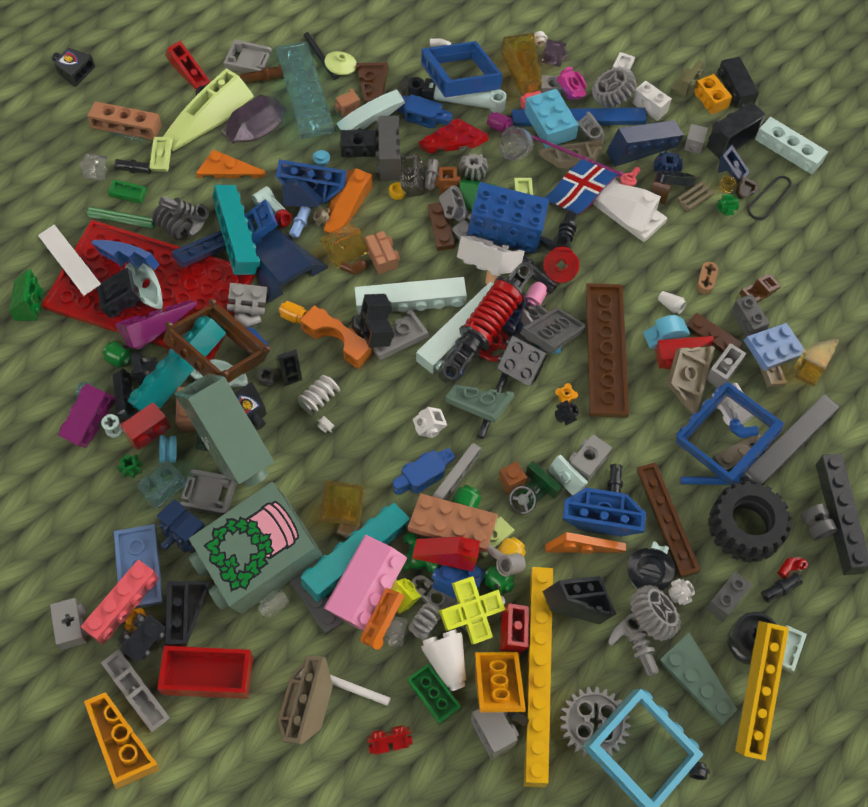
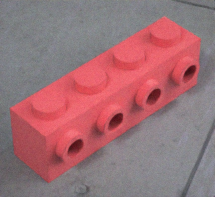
M137 560L80 627L103 646L113 636L117 628L128 618L133 609L140 604L149 590L155 586L159 578L154 570L140 560Z

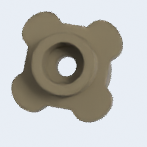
M319 208L315 212L313 219L316 221V226L327 223L329 220V208L325 210Z

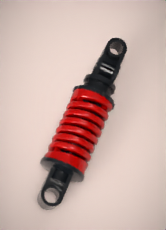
M520 263L507 279L503 277L495 279L494 285L491 286L486 296L479 302L478 307L471 313L470 318L459 328L461 337L455 341L456 347L438 372L439 379L442 382L449 383L456 379L471 359L477 358L480 350L487 351L490 348L489 346L493 339L496 338L497 333L501 331L505 322L512 316L513 311L517 309V305H520L525 300V294L521 289L533 274V268L530 264ZM519 270H522L525 276H522L519 273ZM446 369L452 371V377L446 374Z

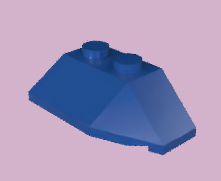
M279 159L276 177L282 185L290 178H298V181H305L322 198V203H327L344 189L347 171Z
M586 487L565 499L562 520L582 531L622 537L644 533L646 512L627 494Z

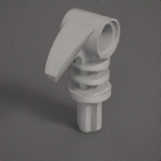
M634 613L629 614L614 629L609 638L608 645L612 646L622 636H627L629 642L634 643L632 649L637 650V653L634 654L635 659L641 660L647 676H653L659 672L652 656L655 649L648 646L650 640L645 639L647 633L642 632L641 625L633 617ZM628 622L636 623L638 629L630 628Z

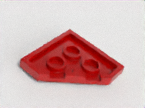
M458 118L452 120L448 125L439 128L433 134L424 137L418 144L420 149L427 153H436L437 149H445L446 152L459 150V147L468 146V149L476 148L489 140L487 133Z

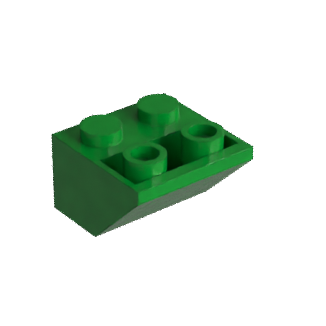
M27 269L14 280L9 312L15 321H37L38 314L41 312L40 298L43 297V288L40 287L38 279L34 276L31 269Z

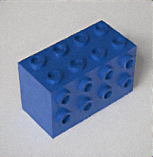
M480 182L466 236H476L492 241L493 244L506 245L509 248L535 254L543 231L549 199Z

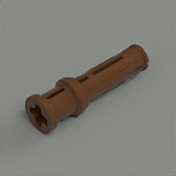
M278 64L277 67H264L260 71L238 74L245 84L262 80L270 82L272 79H283L281 64Z

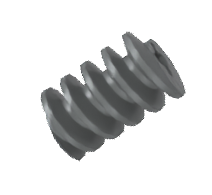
M160 205L155 208L151 215L152 221L175 240L184 238L191 227V224L186 219L178 215H172L169 209Z

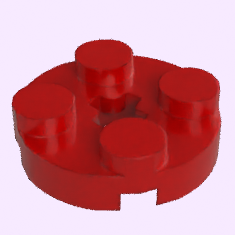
M567 247L554 248L546 255L543 263L545 274L552 281L559 284L572 281L580 268L579 258L574 251ZM561 260L567 265L563 270H559V267L556 266V263H560Z

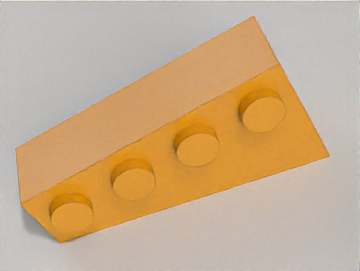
M106 692L84 701L116 790L159 771L156 761L149 754Z

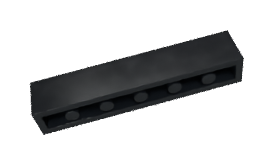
M842 453L822 455L815 465L826 508L830 514L829 519H833L838 528L833 536L843 575L864 574L868 570V550Z

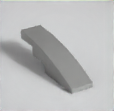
M119 649L101 662L151 732L170 719Z

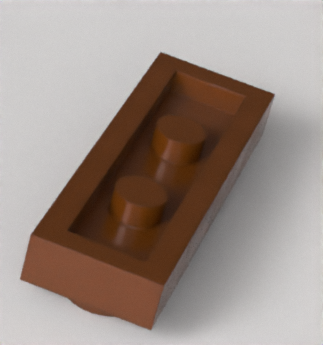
M441 203L428 204V212L437 251L454 249L455 244L449 218L445 217Z
M695 313L686 324L689 332L697 337L714 336L711 346L721 353L725 351L730 343L737 348H740L742 345L741 341L698 313Z

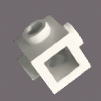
M427 407L413 418L415 429L419 436L433 438L447 426L441 409Z

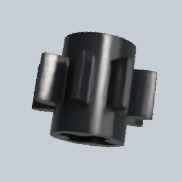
M566 400L556 405L555 417L558 422H564L567 426L577 420L576 416H578L579 411L573 402L569 403Z

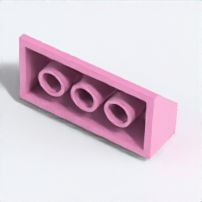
M365 535L324 609L353 627L364 631L386 587L391 589L407 557L394 548Z

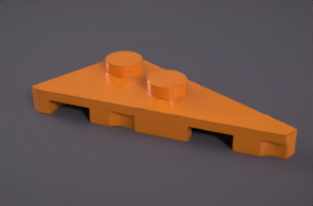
M216 150L210 153L196 172L198 178H203V175L214 176V178H241V176L260 178L266 176L264 170Z
M568 532L545 544V552L590 554L626 551V543Z

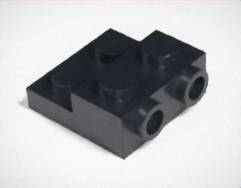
M128 267L97 286L100 309L109 318L119 316L122 310L134 307L141 300L139 288L134 284L132 272Z

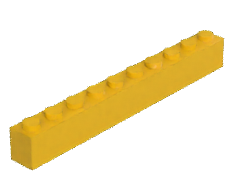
M532 567L530 574V624L528 631L530 640L528 646L526 716L529 722L525 726L524 786L546 788L549 778L552 611H550L542 591L553 585V568Z

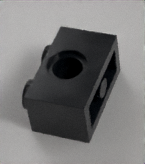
M375 129L341 130V157H375Z

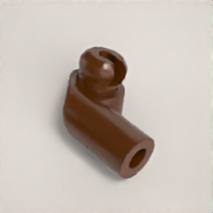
M361 259L353 264L343 261L340 270L357 275L367 268V261Z

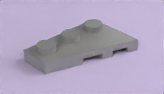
M412 309L406 312L407 315L405 317L399 318L393 326L395 334L390 346L372 347L379 360L429 338L428 331Z

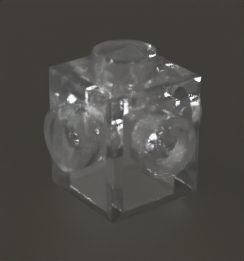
M86 153L84 160H81L80 163L83 178L105 181L107 156Z

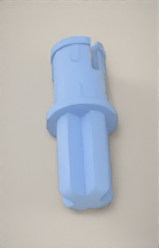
M301 206L297 217L293 219L294 224L289 232L292 238H299L303 227H306V221L311 213L309 207Z

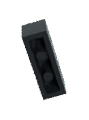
M735 57L722 60L718 68V76L722 79L724 87L731 94V101L734 102L736 108L747 105L751 101L755 104L759 92L742 59Z

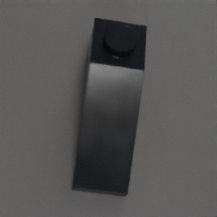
M297 350L277 355L276 364L284 386L302 381Z

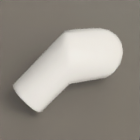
M430 39V47L451 45V42L444 39Z
M245 313L234 314V318L244 327L261 323L259 314L250 317Z

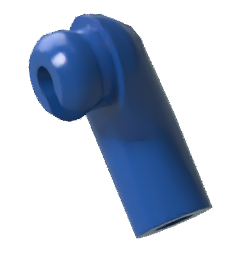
M732 419L729 423L731 432L740 438L759 435L757 425L745 427L740 423L739 419Z

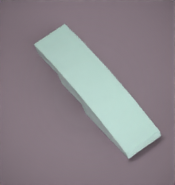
M396 89L359 107L337 122L340 130H357L359 128L364 130L374 121L378 122V116H389L406 102Z

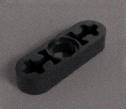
M658 170L655 180L664 184L695 186L697 177L684 172Z
M121 369L113 373V385L117 415L122 421H126L135 415V408L127 401L133 392L131 376L127 370Z

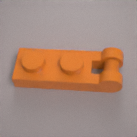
M386 587L361 634L360 641L363 644L370 645L371 648L376 650L383 646V637L404 598L403 594Z

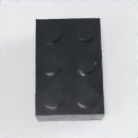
M752 101L747 105H742L734 113H729L724 119L718 120L713 124L707 148L719 159L730 145H733L735 150L756 138L766 114Z

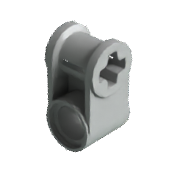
M589 111L586 112L587 115L581 120L576 121L578 128L591 141L605 140V133L602 127ZM600 132L598 136H593L594 133Z
M451 186L439 196V201L446 218H455L458 221H463L467 216V208L464 204L462 193L458 187Z

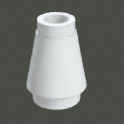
M664 291L658 297V301L674 314L682 313L687 303L683 297Z

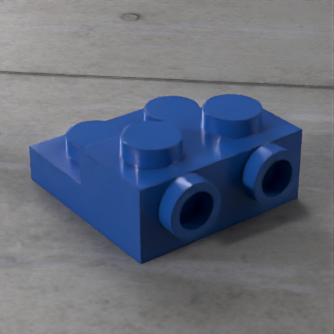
M442 565L441 568L436 567L431 578L434 579L432 588L457 600L452 583L473 576L478 590L484 580L486 570L476 565L473 572Z

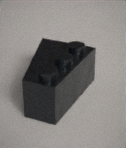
M600 576L559 580L542 591L546 603L552 612L599 625L616 615V611Z
M167 581L164 646L187 647L210 582Z

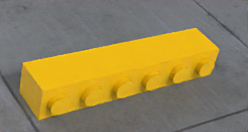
M762 621L758 622L735 751L743 756L766 761L789 627Z

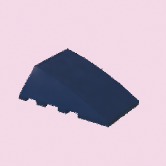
M277 228L263 236L260 243L255 244L256 255L260 259V265L256 269V276L260 286L267 287V303L283 295L281 286L309 271L312 276H315L328 268L326 264Z

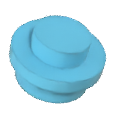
M319 150L313 154V161L317 166L324 167L330 161V155L327 151Z

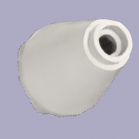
M457 630L444 633V638L440 640L437 639V636L423 641L424 645L421 646L427 659L450 692L466 686L464 682L466 680L463 638L461 632L457 633Z

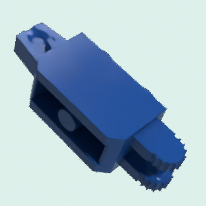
M412 94L410 97L402 96L406 103L397 109L398 112L405 114L406 121L431 129L435 128L438 123L448 125L452 120V113L442 109L441 103Z
M449 448L437 453L433 450L430 453L425 452L415 462L407 463L402 468L401 475L393 480L394 493L400 495L411 490L412 493L418 494L444 478L445 468L455 460L454 454Z

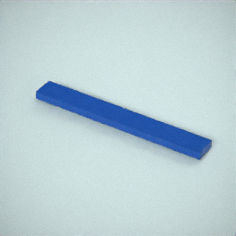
M645 108L569 109L576 121L581 120L587 115L586 112L589 111L599 125L646 124L647 121ZM525 109L512 110L513 127L532 126L524 112Z

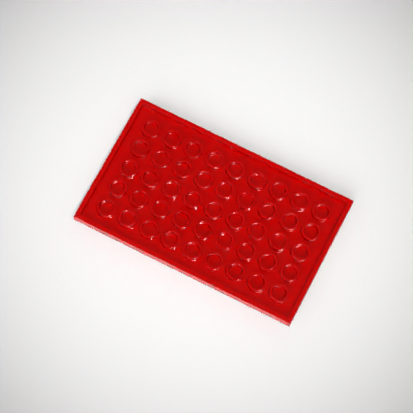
M91 220L74 250L97 280L102 283L125 269L128 262L121 267L106 258L91 243L93 240H110L139 247L151 253L159 263V266L152 270L156 274L161 288L162 309L153 308L139 300L134 307H128L122 310L119 316L109 318L100 309L97 287L83 295L64 269H62L41 306L45 310L119 333L115 325L117 322L138 315L139 317H147L149 312L154 310H163L164 312L166 307L188 300L196 301L197 305L175 323L209 306L208 300L212 298L227 311L228 304L235 305V303L228 302L230 283L251 285L255 275H234L230 262L212 256L182 268L171 256L173 250L181 247ZM150 279L143 282V288H147L150 285ZM227 311L230 315L234 317V312ZM166 330L163 333H161L158 337H156L153 341L149 342L160 347L171 349L163 341ZM225 335L207 354L206 358L208 360H214Z

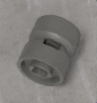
M824 504L810 507L800 514L805 525L810 526L808 531L814 541L824 539L838 530L833 519L828 518L830 514Z

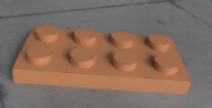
M420 494L408 525V531L431 538L461 536L479 540V551L487 553L498 514Z

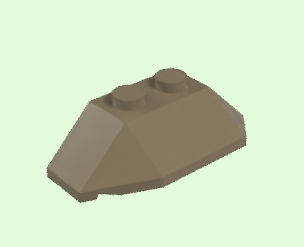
M306 656L304 662L290 677L278 718L282 741L285 743L303 744L322 728L333 688L327 661L323 656Z

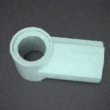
M267 186L251 196L256 206L266 199L271 205L274 216L279 210H285Z

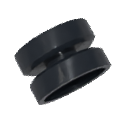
M750 612L744 614L736 621L728 633L727 644L730 652L737 660L744 664L751 665L758 622L776 624L771 617L764 613Z

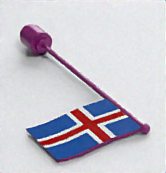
M492 112L488 116L487 125L491 129L503 134L514 130L582 159L567 172L554 190L544 197L549 199V202L568 211H573L577 215L584 212L615 178L623 175L621 170L616 171L513 127L510 117L498 112Z

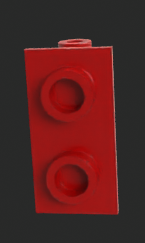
M405 725L395 726L392 728V731L388 732L383 730L373 731L370 733V736H367V742H372L371 745H368L370 754L374 753V755L390 752L388 743H393L394 751L409 748V745H413L412 737L407 736V734H411L410 728H405Z

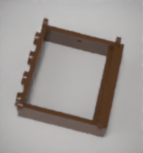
M213 298L208 300L209 306L175 324H172L170 321L165 323L167 330L163 341L167 346L172 348L202 376L208 373L223 376L228 383L264 362L271 350L268 345L259 340L216 303ZM204 315L212 318L226 332V335L250 356L231 368L220 371L181 335L190 331L195 321Z

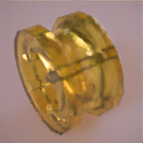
M730 175L723 176L719 183L720 190L725 193L732 192L736 185L735 178Z

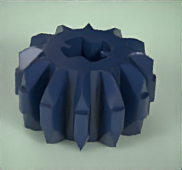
M667 150L664 153L660 152L654 160L655 172L658 170L682 172L683 159L679 157V154L675 155L673 151L671 153H668Z

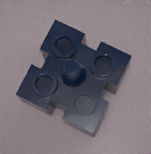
M173 499L157 515L160 522L158 526L167 537L161 544V547L167 550L176 541L178 543L177 546L184 553L188 551L193 554L196 550L189 538L205 528V525L196 516L189 513L177 500Z

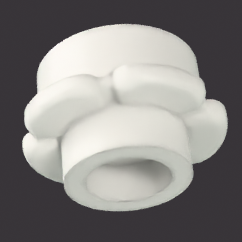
M538 31L532 36L533 45L539 47L543 46L548 39L542 31Z
M322 416L320 420L317 419L319 422L317 426L323 432H332L331 429L334 425L326 417Z

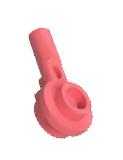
M635 167L631 173L623 174L620 177V184L635 186L637 183L635 177L639 174L640 168Z

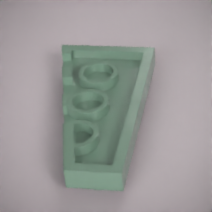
M689 632L659 660V663L721 726L738 710Z

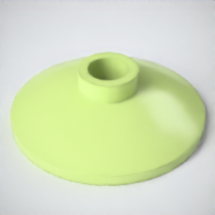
M334 51L325 57V66L335 74L349 75L355 72L357 68L356 60L348 53Z

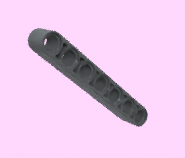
M824 394L742 475L741 479L743 481H750L751 484L759 482L763 486L841 406Z

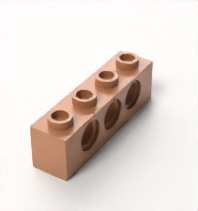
M96 101L87 115L91 128L149 140L157 137L162 127L159 114Z

